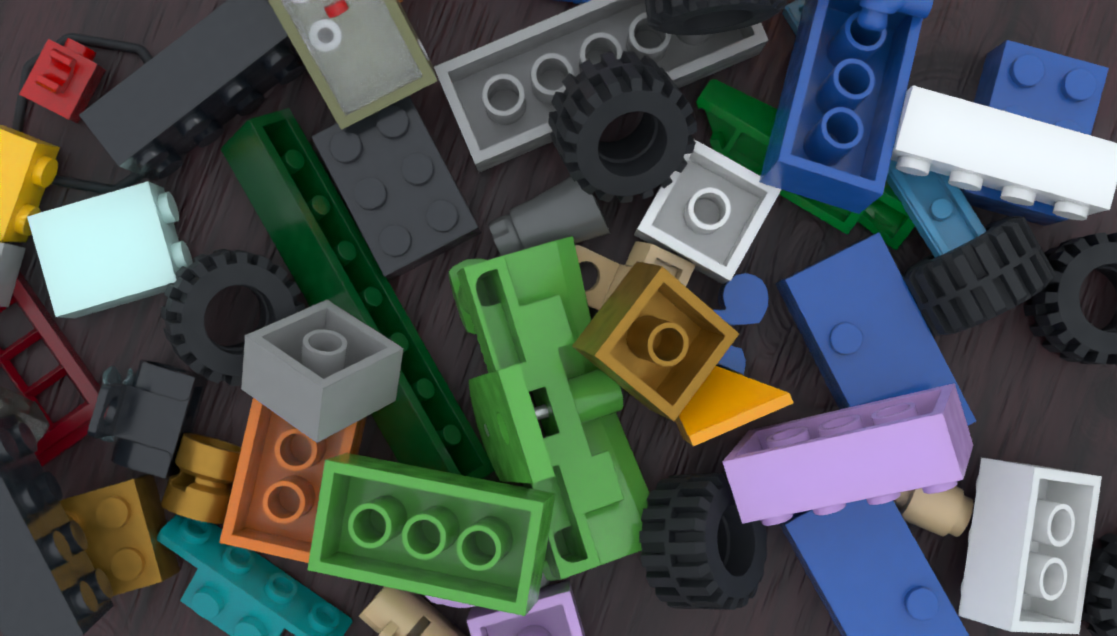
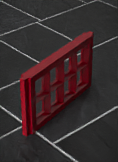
M19 271L9 306L16 302L34 329L6 349L2 350L0 347V367L3 368L19 391L18 395L0 406V419L7 417L25 403L29 405L45 429L35 436L37 451L34 452L43 468L88 436V428L101 387ZM0 307V313L8 307ZM39 339H42L59 363V366L28 387L10 360ZM67 375L85 402L53 423L35 396ZM108 404V406H107V409H106V412H105V416H106V414H107V412H108L109 404Z

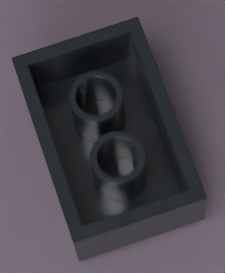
M410 96L342 130L338 123L311 136L384 277L394 280L482 233Z

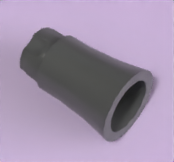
M571 175L538 196L510 208V214L500 216L488 223L501 256L573 236L574 243L576 244L611 234L594 193L589 195L583 191L578 182H574Z

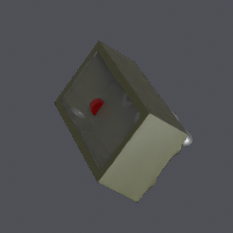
M268 0L341 130L437 82L433 65L399 0Z

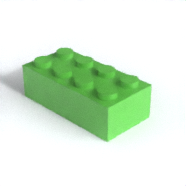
M351 453L341 454L326 459L324 463L307 570L526 616L538 602L556 493Z

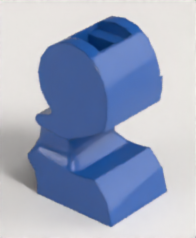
M748 273L735 275L731 281L723 284L719 289L718 302L721 310L714 309L713 311L730 326L760 323L768 307L767 287L755 275ZM731 345L717 363V366L744 375L746 360L742 349Z

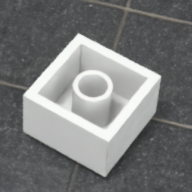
M694 139L696 144L693 153L684 155V159L688 164L682 173L673 172L670 176L673 182L665 189L662 186L660 187L634 235L695 264L694 269L721 284H725L731 281L781 189L760 183V176Z

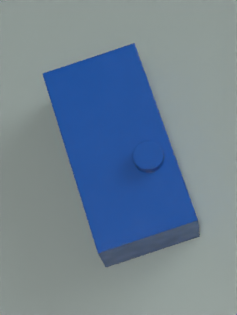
M805 0L759 182L860 214L882 196L923 18L895 12L888 15L887 26L884 30L874 31L859 26L857 22L858 15L862 9L859 6L860 0Z
M879 232L865 237L775 283L839 410L955 383L967 426L976 422Z
M866 499L846 503V507L842 510L828 515H814L813 510L793 513L791 519L779 524L841 636H969L894 501L878 505H870Z

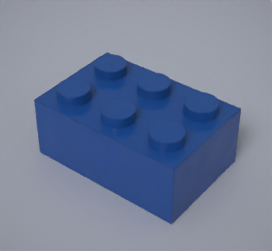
M1006 40L987 53L974 103L1091 135L1109 68ZM982 186L980 191L960 188L969 204L974 207L1010 217L1024 216L1026 221L1043 226L1068 220L1067 218L1055 215L1053 213L1054 206L1038 201H1034L1032 206L1014 204L1000 198L1002 191Z

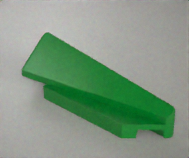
M711 79L696 103L698 109H705L713 132L710 138L712 149L761 176L777 109L716 79ZM887 180L883 195L860 214L782 189L779 195L847 235L858 221L873 234L879 232L884 242L894 250L899 248L915 227L902 202L895 195Z

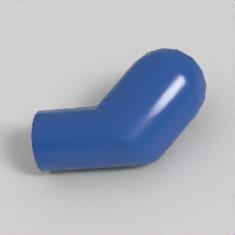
M860 0L859 6L862 9L858 15L857 22L863 28L882 31L887 26L888 15L895 12L925 19L932 9L934 0Z

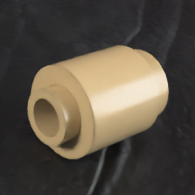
M957 486L934 494L924 493L922 488L900 492V497L893 500L906 522L942 537L947 534L956 537L960 536L970 521L974 505L973 499L965 496L963 489Z

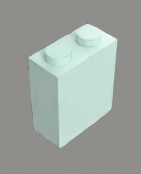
M149 181L27 216L55 317L75 319L164 293L168 284L173 286L177 280L176 272L182 266L187 268L193 263L186 243L179 241L174 222L179 221V212L172 194L169 191L165 192L163 187Z

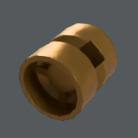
M183 434L175 458V463L180 468V472L169 477L161 502L162 507L177 515L193 520L224 524L232 490L230 487L234 482L241 447L204 435Z

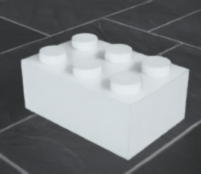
M981 457L979 475L976 480V497L972 524L968 534L969 544L964 579L960 588L961 599L958 616L1010 632L1079 634L1102 476Z

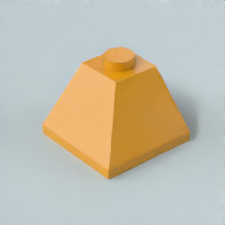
M715 366L676 418L675 422L683 440L692 446H696L791 405L794 402L790 393Z

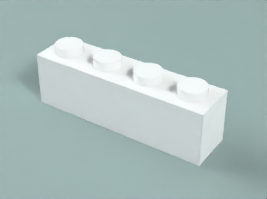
M912 86L906 91L891 160L897 161L896 169L917 176H928L929 171L950 176L948 180L950 185L965 190L980 191L982 186L1002 191L1001 199L1014 204L1032 206L1034 201L1054 206L1053 213L1055 215L1072 220H1086L1087 215L1110 210L1117 185V143L917 86Z

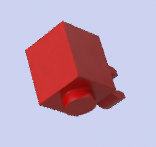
M67 38L64 46L48 39L19 95L78 124L81 119L79 114L86 109L106 70L93 62L97 53L70 38Z

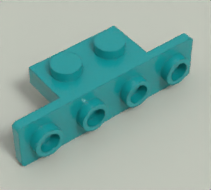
M176 514L160 530L157 540L198 568L180 601L230 636H282L285 629L295 636H344L353 622L345 613L255 551L219 543L222 529L214 523L197 521Z

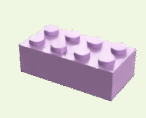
M954 383L749 430L722 462L742 524L761 520L762 525L771 526L791 519L793 513L813 510L814 515H828L842 510L846 507V503L866 499L868 504L878 505L897 499L901 495L900 492L922 488L924 493L934 494L952 489L958 484L957 481L964 478L973 442Z

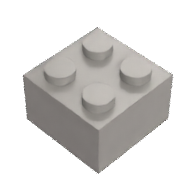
M325 300L245 335L241 389L318 443L396 401L403 348L329 300Z

